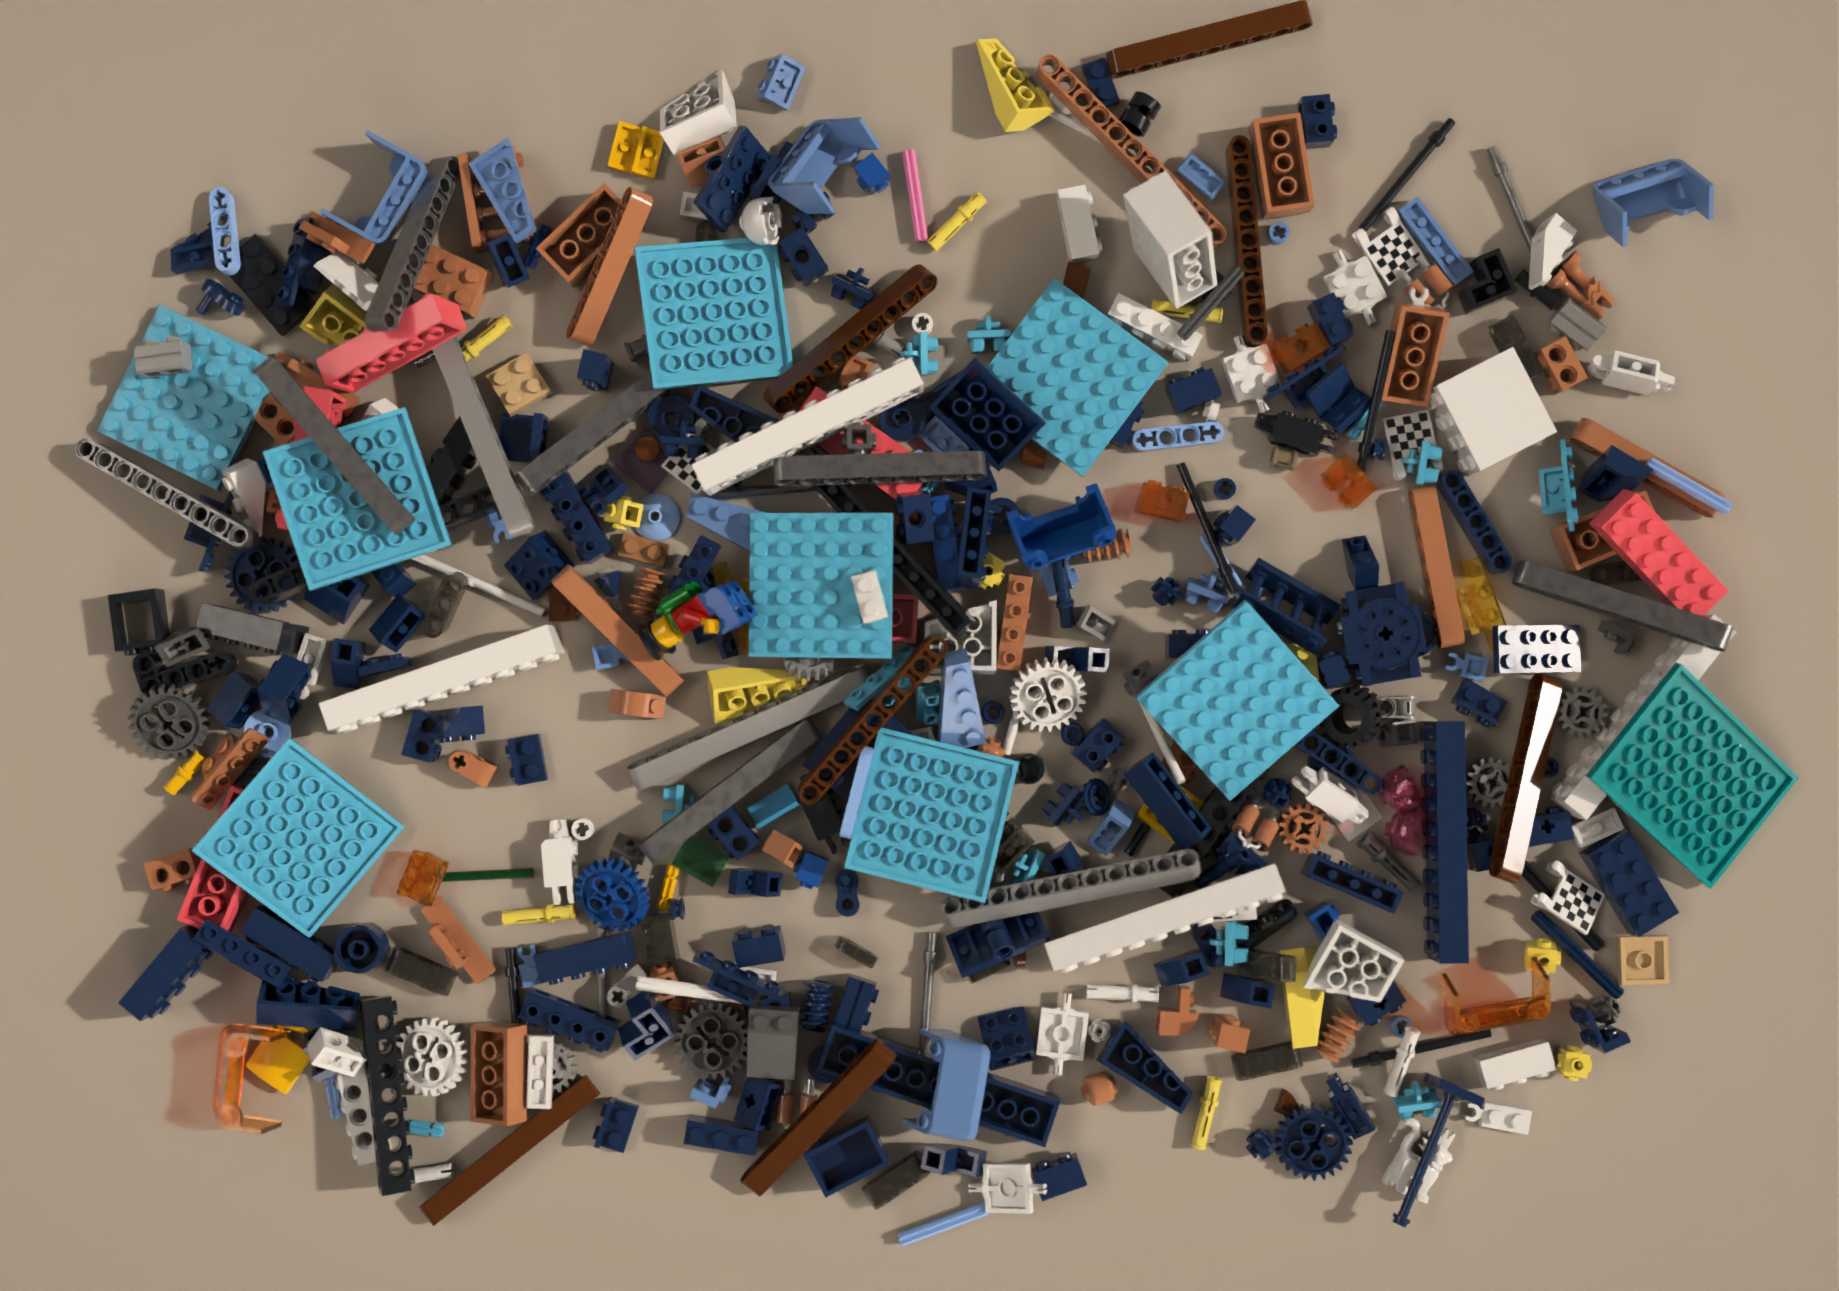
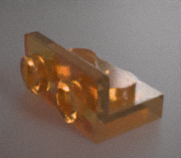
M414 850L408 860L407 868L399 882L396 894L409 897L424 906L431 907L449 862L430 852Z

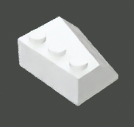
M722 69L715 73L717 77L706 84L705 81L697 85L698 88L692 94H682L660 109V134L673 155L720 134H727L737 127L735 101Z
M339 251L316 262L314 267L337 287L341 288L361 308L368 311L379 285L376 281L378 276L368 267L363 270L358 266L360 262Z
M997 600L966 610L976 622L957 638L938 619L925 622V638L930 634L942 636L948 645L947 652L967 649L972 674L995 675ZM933 641L930 644V650L933 652L940 650L941 641ZM942 659L929 674H941Z
M1335 919L1311 961L1303 988L1318 989L1328 993L1350 995L1354 998L1381 1002L1405 960L1400 953Z

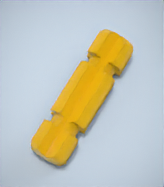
M669 864L666 868L665 874L667 875L663 879L659 894L661 897L656 905V908L659 910L668 911L670 908V899L673 897L677 882L676 877L680 871V867L677 865Z

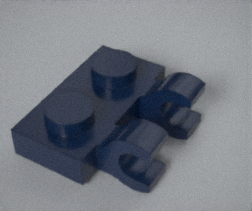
M607 463L590 478L592 482L584 486L580 493L583 497L592 493L587 499V503L591 508L599 503V506L594 510L598 515H601L606 511L607 502L612 504L615 500L620 499L624 492L628 490V487Z

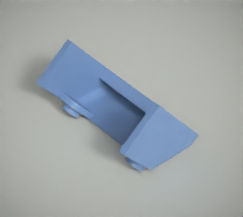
M862 117L816 120L805 129L769 178L768 185L775 194L805 214H833L834 208L821 191L823 185L839 164H851L857 160L861 150H878L880 145Z
M367 130L365 135L376 146L394 155L390 162V172L394 176L392 183L373 216L359 218L354 226L324 209H321L320 213L327 219L372 241L376 245H384L391 239L425 180L427 168L417 157Z
M1668 159L1598 181L1593 185V197L1604 230L1622 247L1627 246L1628 221L1668 208L1678 215H1688L1693 211H1698L1706 219H1713L1714 184L1680 159Z
M919 1028L918 1033L932 1038L929 1051L932 1058L940 1063L932 1109H922L917 1118H903L902 1123L924 1134L961 1141H972L978 1131L990 1062L989 1048L981 1042L951 1030Z

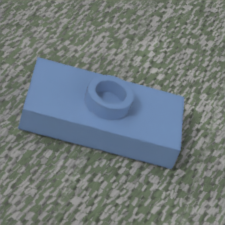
M1192 153L1187 156L1175 171L1179 177L1210 202L1227 183Z

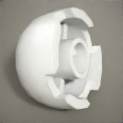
M773 197L753 199L745 206L740 216V228L744 231L747 238L757 245H775L780 240V237L777 236L778 228H782V215L779 205L773 204Z

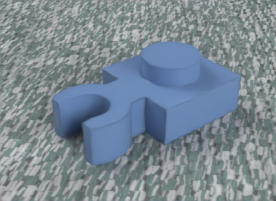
M499 510L485 516L487 528H495L493 538L497 544L500 543L499 535L501 533H506L508 540L513 539L506 529Z
M612 643L592 646L596 670L620 666L618 659L630 661Z
M1455 653L1446 654V657L1454 660V664L1452 666L1443 665V669L1447 671L1459 669V677L1484 682L1488 658L1463 653V657L1460 659Z
M535 943L530 945V954L524 952L523 946L518 948V955L524 960V963L518 965L523 988L543 984L540 983L534 955L537 954Z

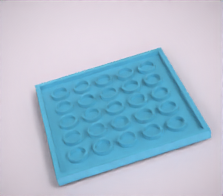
M748 238L634 248L653 390L779 378L793 366L777 244L757 245Z
M1054 278L987 368L1046 422L1031 440L1081 477H1084L1169 362Z
M159 304L140 345H143L145 340H156L159 343L166 342L167 337H180L182 341L189 343L191 346L193 371L146 378L136 373V359L134 356L97 431L201 483L221 491L224 486L222 481L224 475L221 470L235 464L256 421L254 417L262 401L270 393L268 388L252 371L265 361L268 356Z
M405 407L337 428L415 518V521L397 536L310 437L263 451L310 591L452 546Z
M750 513L749 601L758 616L749 621V657L891 659L893 513ZM876 570L888 618L864 624L851 577Z
M1246 600L1239 604L1135 696L1230 801L1339 707L1337 702Z
M881 728L877 734L844 868L985 903L1019 761Z
M289 737L195 845L192 852L310 938L402 831L405 825Z

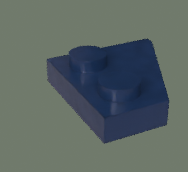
M211 222L207 224L209 228L199 235L193 233L185 242L179 243L170 249L171 271L177 275L216 267Z

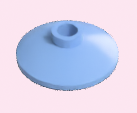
M651 494L638 502L644 505L640 527H635L640 535L650 540L661 541L669 538L676 532L680 523V512L676 503L671 498L662 494ZM654 512L660 515L657 521H653L651 518Z
M262 709L254 712L247 719L243 729V734L248 728H252L268 737V743L258 753L261 756H273L287 739L291 737L292 733L291 725L264 715ZM269 728H272L274 731L271 737L267 734Z

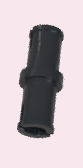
M1525 269L1514 279L1515 282L1530 293V297H1536L1550 310L1561 299L1545 286L1539 285L1530 290L1528 288L1529 273Z

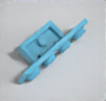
M1560 439L1562 466L1539 469L1543 515L1566 512L1569 530L1575 531L1574 522H1579L1577 508H1573L1572 502L1577 501L1575 487L1570 485V481H1575L1574 469L1569 467L1568 461L1573 460L1571 446L1566 447L1565 439Z
M909 643L903 646L899 653L892 659L887 660L883 667L875 674L869 676L866 682L858 689L852 691L849 697L844 700V704L854 710L861 709L876 696L919 645ZM902 677L898 681V686L900 688L907 687L910 683V678ZM892 695L885 696L882 704L890 706L894 702V697Z

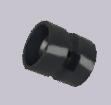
M1136 91L1128 104L1130 108L1124 110L1119 121L1133 135L1144 137L1151 125L1149 120L1155 119L1161 109V105L1150 95Z
M1023 753L1017 756L1015 761H1019L1016 778L1024 784L1039 782L1045 772L1042 759L1032 753Z

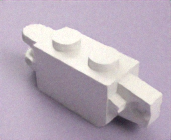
M1617 350L1613 352L1611 357L1595 355L1591 359V363L1586 367V372L1591 377L1603 379L1602 385L1647 396L1652 391L1669 392L1675 382L1674 376L1660 371V363L1657 360Z
M1305 766L1301 772L1309 781L1307 782L1299 776H1294L1291 780L1296 788L1305 793V798L1311 805L1318 806L1331 818H1336L1342 823L1348 819L1361 824L1369 816L1368 810L1358 802L1357 789L1325 767L1316 772L1310 767Z
M566 819L551 820L549 838L541 844L544 888L552 887L554 905H560V886H567V900L569 904H572L576 901L574 893L575 883L579 879L578 875L580 874V867L575 863V855H578V843L574 841L573 836L569 835Z

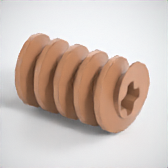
M1117 529L1116 538L1110 545L1082 552L1083 559L1086 557L1089 563H1092L1093 556H1096L1098 561L1101 562L1102 555L1105 554L1109 561L1111 560L1112 553L1116 555L1117 559H1120L1121 552H1124L1126 557L1129 558L1131 546L1128 529H1126L1125 534L1122 529Z
M640 568V572L645 576L636 578L641 585L633 587L638 594L630 595V598L635 603L627 604V607L632 610L629 613L654 620L655 618L649 612H656L657 608L652 604L660 603L661 600L655 595L664 593L658 586L667 584L662 576L668 575L648 568Z
M1336 1008L1340 1016H1331L1335 1024L1326 1023V1027L1330 1032L1321 1031L1320 1034L1323 1036L1324 1041L1318 1039L1317 1045L1319 1049L1311 1048L1326 1059L1338 1063L1340 1060L1336 1053L1342 1055L1345 1053L1341 1045L1350 1046L1346 1037L1354 1039L1355 1035L1351 1030L1359 1031L1361 1028L1355 1019Z

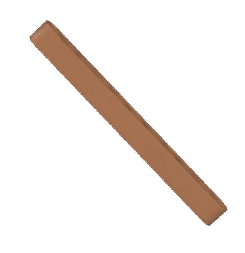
M1051 54L1043 56L1036 71L1038 79L1141 184L1148 181L1152 176L1166 170L1211 232L1217 234L1218 241L1212 240L1213 250L1218 248L1227 235L1224 226L1056 56ZM1043 66H1051L1054 71L1046 72ZM1059 83H1068L1070 89L1061 88ZM1083 99L1087 105L1080 106L1076 100ZM1093 116H1100L1103 119V123L1095 122ZM1109 133H1117L1120 139L1113 140L1110 137ZM1126 149L1134 150L1136 156H1129L1126 153ZM1142 166L1151 167L1153 173L1148 174L1144 172Z

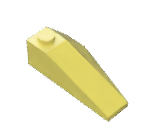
M997 39L977 40L976 45L994 111L1005 132L1024 131L1053 114L1055 110L1044 90L1040 86L1036 88L1029 81L1030 75L1026 71H1020L1014 64L1015 58Z
M332 284L324 291L299 327L319 342L340 346L343 344V341L360 335L367 328L365 325L367 312L340 288Z
M728 667L707 671L708 690L715 724L724 723L807 686L806 677L797 680V675L790 676L789 670Z
M1319 947L1280 950L1276 953L1293 1049L1317 1046L1325 991L1303 988L1311 961Z

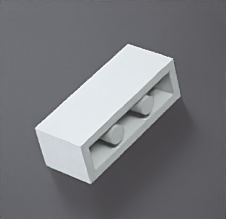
M1086 185L1057 190L1056 199L1069 262L1079 263L1097 259L1099 251H1102V243L1100 237H1096L1095 228L1098 225L1096 215L1091 214L1090 206L1093 205L1091 191L1087 192Z
M1542 1038L1473 1057L1480 1084L1491 1091L1502 1089L1504 1084L1511 1082L1513 1084L1524 1083L1527 1081L1526 1078L1532 1076L1537 1078L1545 1077L1550 1074V1071L1557 1070L1549 1042Z

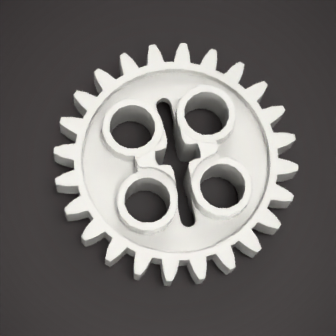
M1044 657L1043 664H1040L1037 659L1035 660L1034 667L1026 664L1028 671L1019 670L1021 678H1013L1016 686H1010L1011 693L1013 694L1009 695V699L1013 702L1011 708L1015 711L1016 718H1021L1023 725L1029 722L1028 725L1031 730L1037 725L1039 732H1042L1044 726H1047L1049 732H1051L1054 725L1061 730V723L1063 722L1069 726L1068 719L1070 717L1075 720L1077 719L1074 712L1083 711L1079 704L1086 703L1083 695H1086L1087 692L1084 688V680L1080 679L1082 677L1080 672H1075L1074 666H1068L1066 660L1059 664L1055 657L1052 663H1049L1047 657ZM1042 677L1045 678L1055 712H1051L1046 699V694L1040 680ZM1061 678L1059 682L1051 683L1053 679ZM1032 686H1038L1035 691H1028ZM1067 698L1066 702L1062 704L1058 703L1059 700ZM1038 707H1045L1042 711H1035Z
M429 1017L424 1018L422 1021H415L414 1025L406 1027L407 1032L400 1034L403 1041L396 1042L402 1051V1062L399 1063V1072H403L405 1081H409L407 1089L415 1087L414 1094L423 1091L424 1097L431 1094L434 1097L440 1095V1093L449 1092L448 1088L456 1087L455 1082L462 1081L459 1073L467 1072V1069L462 1066L464 1063L469 1062L468 1059L463 1058V1054L468 1053L469 1050L462 1048L467 1041L459 1040L462 1032L454 1033L455 1024L447 1027L448 1020L440 1022L439 1017L432 1018V1020ZM424 1036L427 1039V1046L423 1043ZM444 1045L447 1047L448 1050L447 1055L443 1051ZM415 1059L419 1062V1068L415 1065ZM436 1068L439 1070L440 1073L439 1078L435 1074Z

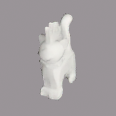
M1413 1117L1406 1118L1403 1121L1405 1125L1412 1127V1131L1404 1136L1400 1150L1396 1153L1381 1179L1386 1185L1393 1186L1396 1184V1191L1406 1195L1408 1190L1407 1182L1413 1178L1421 1158L1411 1150L1412 1145L1422 1132L1420 1122ZM1447 1128L1444 1129L1439 1138L1416 1195L1418 1201L1426 1204L1429 1200L1427 1195L1428 1189L1438 1178L1439 1172L1443 1168L1442 1166L1452 1161V1154L1447 1149L1453 1141L1455 1133L1452 1132L1448 1135L1449 1130ZM1428 1130V1138H1429V1136H1430V1134H1431V1130ZM1422 1137L1424 1145L1419 1144V1147L1424 1151L1428 1140Z

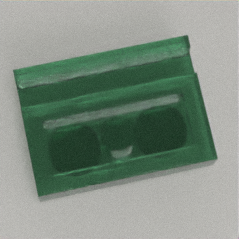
M692 835L682 844L672 865L714 887L730 857Z

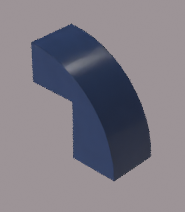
M1045 646V657H1047L1049 663H1052L1055 657L1059 664L1066 660L1068 666H1074L1075 671L1109 672L1110 649Z
M926 1144L920 1169L940 1175L955 1171L972 1177H978L983 1175L982 1164L986 1161L987 1151L954 1144Z

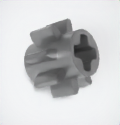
M1605 994L1595 997L1594 1002H1591L1592 1005L1590 1006L1595 1021L1600 1024L1605 1023L1606 1026L1616 1023V1019L1621 1014V1008L1617 1000L1613 997L1606 998Z

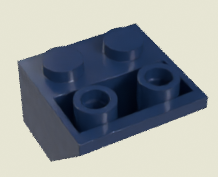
M1611 445L1585 470L1578 490L1598 502L1613 500L1623 489L1629 491L1635 489L1652 473L1653 469Z
M356 576L312 591L307 589L303 599L344 625L370 585Z

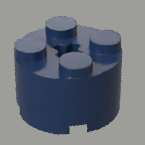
M372 922L356 924L338 935L334 950L335 960L345 971L357 974L366 973L380 966L385 961L390 952L389 939L384 930ZM363 945L364 950L361 952L359 948Z

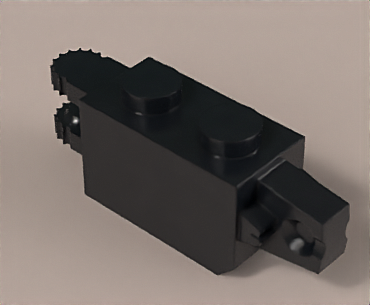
M1289 411L1278 412L1276 415L1258 413L1254 422V428L1268 434L1270 444L1292 451L1296 450L1298 453L1308 456L1316 454V451L1334 454V448L1321 444L1319 441L1321 437L1329 440H1338L1339 434L1323 429L1324 426L1318 425L1317 420L1312 418L1302 420L1296 418V414Z
M807 774L801 776L800 780L802 781ZM809 786L803 791L805 796H812L816 789ZM829 788L815 804H805L802 801L800 803L817 840L820 841L825 838L832 855L838 852L836 844L830 835L837 832L840 835L844 814L841 809L837 811L833 803L837 799L833 790ZM841 837L843 846L849 848L850 842L848 838Z

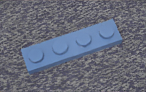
M1418 196L1397 211L1399 217L1434 264H1437L1453 284L1452 287L1474 272Z

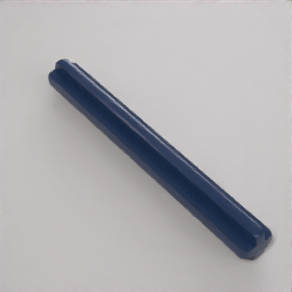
M1537 910L1532 914L1531 920L1611 997L1618 999L1623 995L1624 989L1542 911Z

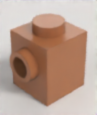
M773 830L771 835L765 840L762 851L771 858L793 869L805 848L796 841Z

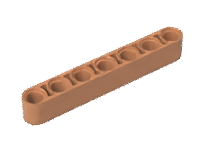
M628 187L625 190L567 327V339L589 347L594 343L653 204V197L633 187Z
M1581 418L1570 438L1572 443L1598 458L1611 445L1643 464L1648 459L1654 458L1725 498V495L1588 418ZM1650 474L1642 481L1702 516L1713 518L1717 512L1715 509L1653 474Z
M1434 485L1409 489V505L1430 615L1435 624L1434 627L1437 634L1436 644L1439 649L1463 645L1465 642L1464 630L1437 490Z
M569 564L551 580L552 584L665 696L668 697L685 681L664 658L658 661L651 657L637 631Z

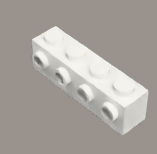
M1120 293L1117 294L1107 314L1109 319L1129 331L1135 338L1145 339L1151 342V345L1155 348L1165 349L1171 352L1175 358L1182 361H1189L1192 358L1203 337L1202 334L1195 331L1188 340H1182L1177 335V331L1183 326L1182 324Z

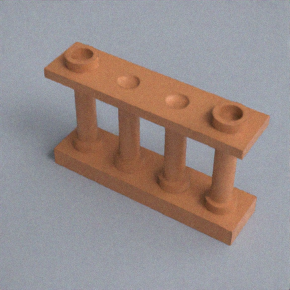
M512 146L522 178L523 156L521 152L518 153L515 147ZM467 153L457 154L471 245L476 252L486 251L484 243L509 234L507 228L490 231L483 229L482 220H485L486 217L498 216V213L494 206L487 208L479 206L478 198L486 193L482 186L476 183L475 174L468 164L473 160ZM535 232L524 239L527 244H531V236H535Z

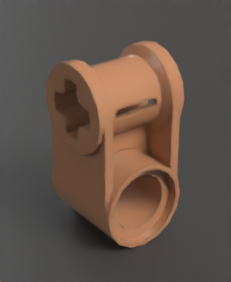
M467 750L453 753L448 761L450 768L454 772L487 788L498 767L493 762ZM464 756L463 761L466 764L459 766L460 761L457 758Z

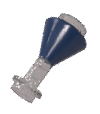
M610 566L595 572L597 578L594 579V582L610 596L618 614L622 617L629 616L628 610L630 608L625 609L619 595L621 571H615L614 566Z

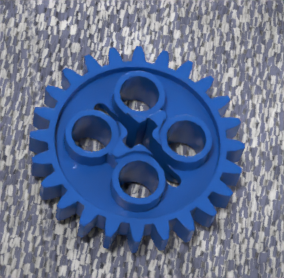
M602 858L600 862L594 860L591 865L588 864L578 875L579 879L575 883L578 888L574 893L580 896L576 902L583 903L580 911L587 910L586 918L593 917L594 925L601 922L602 929L609 925L611 932L616 927L622 932L625 927L630 930L634 925L637 926L647 914L646 911L650 907L647 902L651 897L645 894L649 888L642 887L646 880L637 878L640 873L639 871L631 872L632 865L625 868L622 860L617 865L614 858L608 863L605 858Z

